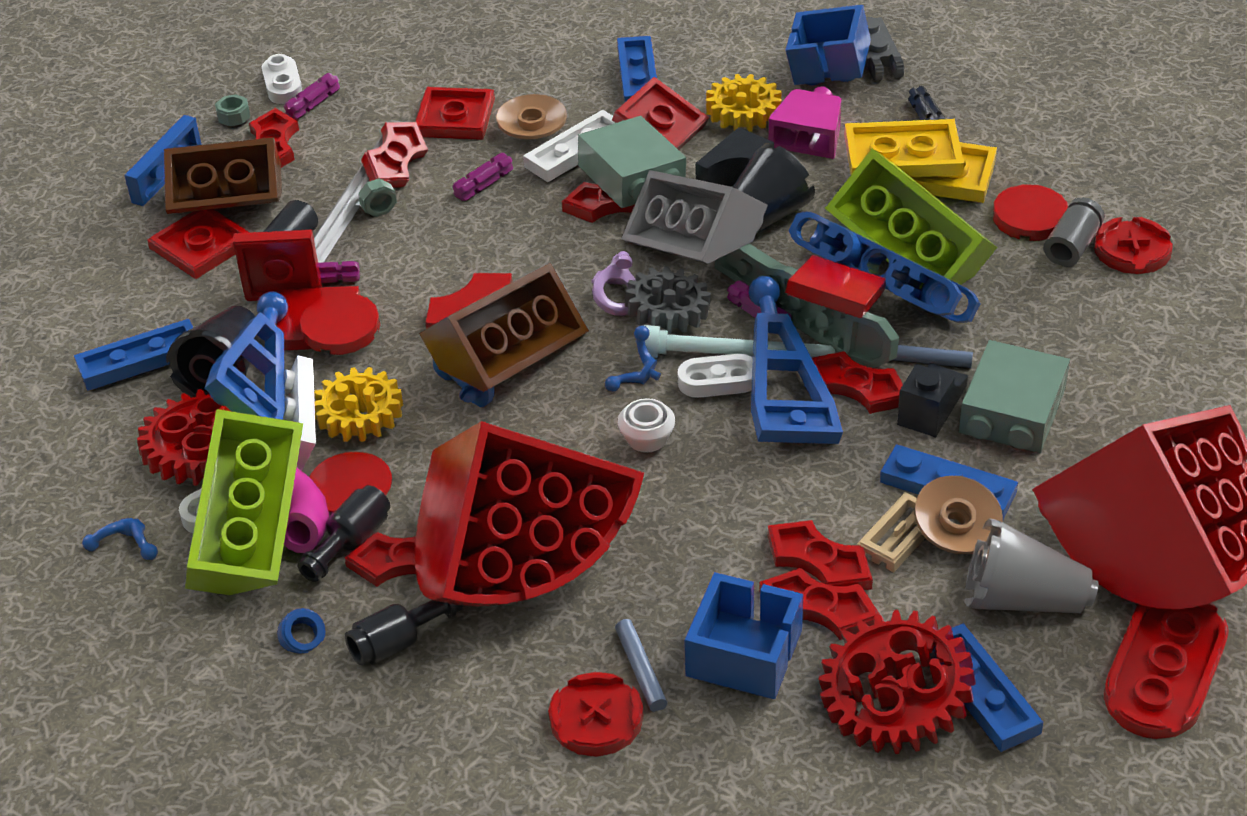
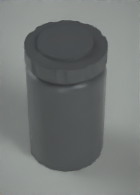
M1085 197L1072 200L1044 243L1043 250L1051 262L1064 267H1072L1077 264L1104 222L1105 213L1097 202Z

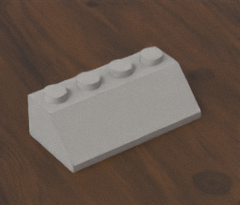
M649 170L621 239L632 244L709 264L753 242L757 231L763 223V215L768 205L730 186Z

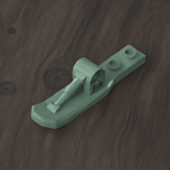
M747 244L715 260V269L734 281H743L749 286L757 277L769 276L773 278L780 288V296L775 303L778 305L777 308L781 307L792 315L791 320L796 328L821 344L831 345L835 349V353L845 351L853 361L870 368L878 367L897 358L899 336L886 318L868 312L862 318H857L787 295L785 292L788 280L797 269L781 264L751 244Z

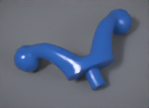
M638 326L634 331L637 349L644 365L643 369L639 372L608 377L605 380V387L608 391H617L622 383H641L644 385L650 377L656 381L659 380L661 373L654 370L657 360L651 356L645 344V340L650 335L649 329L646 326Z
M123 518L108 524L94 534L86 535L82 541V545L86 550L94 551L99 547L100 541L103 538L121 533L134 537L141 549L140 553L143 559L153 560L158 554L157 547L146 541L144 536L145 525L136 518Z

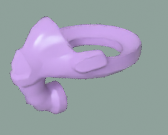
M625 251L616 254L612 258L611 264L604 270L598 271L591 281L593 283V299L596 304L605 312L616 316L627 315L628 307H625V303H616L607 298L603 286L605 283L628 286L629 280H635L628 269L632 266V258Z

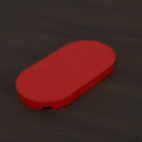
M1213 603L1186 609H1159L1138 604L1110 668L1104 688V701L1108 712L1121 727L1138 736L1162 739L1176 737L1195 725L1223 655L1229 632L1225 618L1222 620L1217 614L1218 608Z

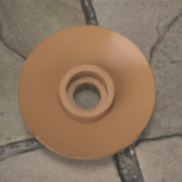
M529 94L518 96L505 102L498 109L496 120L501 131L509 136L520 139H538L559 131L566 123L567 111L565 106L553 97Z
M944 476L932 480L922 488L914 507L915 520L924 537L936 547L955 554H973L978 539L987 541L990 531L982 528L989 518L1003 522L1000 504L993 493L981 483L963 476ZM949 519L958 520L961 523V525L955 524L951 522Z

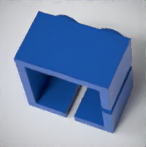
M863 4L796 12L791 29L792 33H790L785 49L794 85H817L825 82V78H831V81L840 80L843 82L862 78L871 41Z
M714 572L684 640L685 676L776 699L788 668V661L792 658L802 632L803 594L763 584L760 590V621L753 620L754 582Z

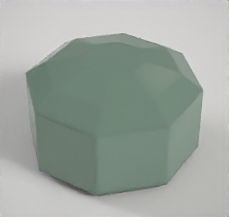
M236 94L224 96L215 104L218 121L221 124L227 126L241 125L251 117L247 98Z
M380 178L366 182L358 193L361 207L365 213L374 217L389 213L397 203L396 192L391 184Z

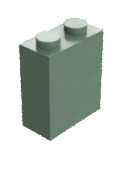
M642 116L578 134V166L621 208L636 204L649 170L686 177V156Z
M989 340L962 402L959 433L1010 445L1018 449L1041 453L1066 389L1070 359Z

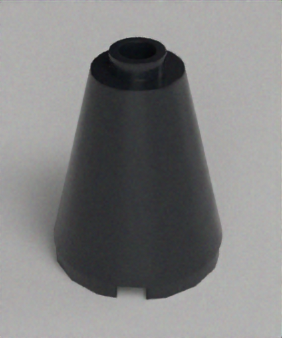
M765 143L755 151L733 185V188L768 205L763 215V223L757 233L808 205L815 195L814 185L809 188L805 181L809 173L800 161L780 146L774 150L769 149L770 143Z
M230 306L179 335L170 345L166 356L167 364L170 362L173 372L170 376L173 383L191 398L196 397L199 389H202L205 395H210L204 388L211 367L255 315L245 307ZM240 355L233 366L246 376L250 362Z

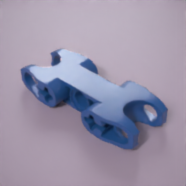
M813 212L797 213L788 230L794 242L827 260L880 276L878 269L881 262L888 258L889 267L880 276L885 278V289L931 313L941 315L957 323L972 322L980 306L977 296L970 289ZM809 220H816L818 222L817 228L810 238V242H806L801 236L802 226ZM961 293L965 294L968 299L966 311L960 315H953L957 304L962 298Z

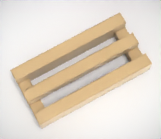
M906 492L857 543V545H861L864 548L865 555L869 554L872 556V562L878 565L881 562L886 563V569L893 573L925 539L918 526H916L898 547L891 552L917 524L913 511L905 520H902L897 525L891 536L881 546L876 544L910 507H915L917 498Z

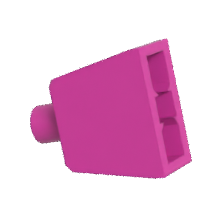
M822 86L815 88L813 92L800 89L792 90L769 117L768 140L774 142V148L780 146L787 151L834 159L841 125L842 99L839 96L833 95L828 88Z

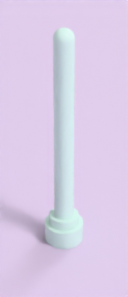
M644 325L650 332L649 338L645 340V344L653 358H658L659 354H666L667 351L729 355L745 354L753 356V340L668 335V331L660 330V326ZM768 341V350H786L783 342ZM804 343L811 358L835 353V349L831 345Z

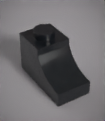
M738 127L695 163L696 180L731 187L735 184L755 151L765 143H770L768 148L774 150V142Z
M931 363L928 367L916 364L900 389L897 425L936 438L966 389L968 375Z

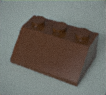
M274 137L164 149L165 209L167 214L274 203L280 200L282 194L281 163Z

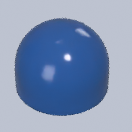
M295 609L280 621L277 630L278 641L284 649L290 652L308 653L324 640V622L317 613L310 609ZM299 623L309 625L314 631L313 640L307 644L296 641L292 636L291 626Z

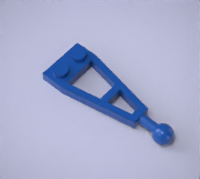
M769 276L757 277L751 282L748 290L750 300L756 306H759L761 313H757L754 322L751 414L758 442L839 444L843 430L835 401L789 314H778L775 303L780 296L779 285ZM768 333L779 334L786 350H768ZM767 370L798 371L812 401L767 400Z
M268 292L263 294L257 302L256 309L258 314L247 323L211 367L204 389L209 392L217 404L226 406L232 412L283 420L285 413L284 332L276 326V323L283 320L287 315L288 303L281 294ZM256 335L265 342V348L254 339ZM240 355L245 357L265 375V392L233 366Z

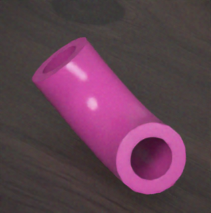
M296 467L284 545L296 553H305L313 550L322 540L327 530L326 523L329 518V512L325 496L313 480Z

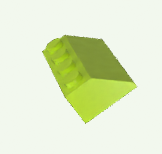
M873 148L825 207L829 213L851 231L960 285L974 277L998 248L893 162Z
M216 410L188 558L185 589L234 595L277 585L304 423Z

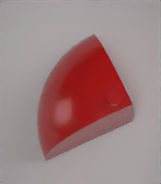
M1231 405L1143 424L1032 489L1038 500L1041 514L1048 520L1057 539L1070 558L1092 570V579L1097 580L1099 585L1121 598L1143 606L1159 609H1186L1210 604L1242 589L1247 584V439Z
M483 421L475 424L432 451L420 505L415 543V569L421 592L426 598L440 602L467 606H491L531 599L563 586L590 568L609 549L611 541L615 538L621 526L626 524L632 513L640 492L644 472Z

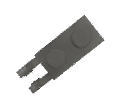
M866 17L871 41L865 68L869 69L874 81L883 80L885 66L890 67L895 78L903 77L905 73L903 60L882 17Z

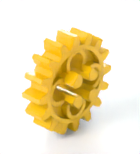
M735 74L733 80L723 77L722 84L712 83V90L706 91V115H711L712 123L720 121V128L723 129L729 125L733 126L734 131L738 127H746L751 132L753 131V126L756 125L764 129L766 128V121L769 122L771 114L782 103L781 90H776V83L767 84V78L765 77L759 80H755L753 74H749L747 78H741L739 74Z
M353 367L350 369V375L346 376L338 371L335 373L336 380L334 382L323 380V390H315L314 392L315 419H317L319 429H327L328 435L331 438L341 433L344 442H348L352 436H358L359 440L364 442L366 434L369 433L380 437L382 436L380 428L393 429L395 427L393 418L402 417L401 407L403 406L401 389H398L397 380H388L387 372L385 371L373 375L372 367H368L364 373H358L357 369Z

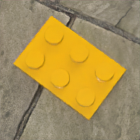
M955 119L845 123L844 136L850 175L872 148L888 158L911 178L963 175L964 159Z
M960 142L964 159L963 175L912 177L933 196L984 203L996 161L997 147Z

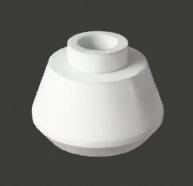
M646 398L633 401L618 416L620 432L629 446L640 452H653L662 448L675 426L673 411L655 399Z

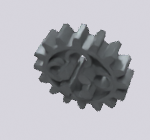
M665 266L663 272H657L652 267L649 268L648 275L638 272L636 273L635 280L628 281L625 293V307H628L627 315L629 317H637V325L639 326L649 323L651 326L664 328L668 331V334H671L672 328H678L684 333L687 332L688 324L697 328L700 326V319H707L711 293L707 292L706 283H697L698 275L684 276L685 269H679L676 273H673L669 266Z

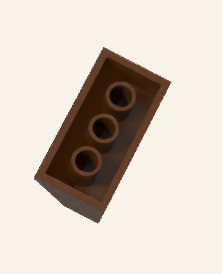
M550 262L449 315L422 331L419 335L439 370L484 392L589 332Z

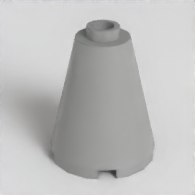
M989 518L985 522L982 529L989 530L990 533L987 541L977 540L973 551L965 589H974V597L965 598L967 607L985 610L1081 613L1085 606L1091 607L1098 591V581L1092 579V570L1001 521Z

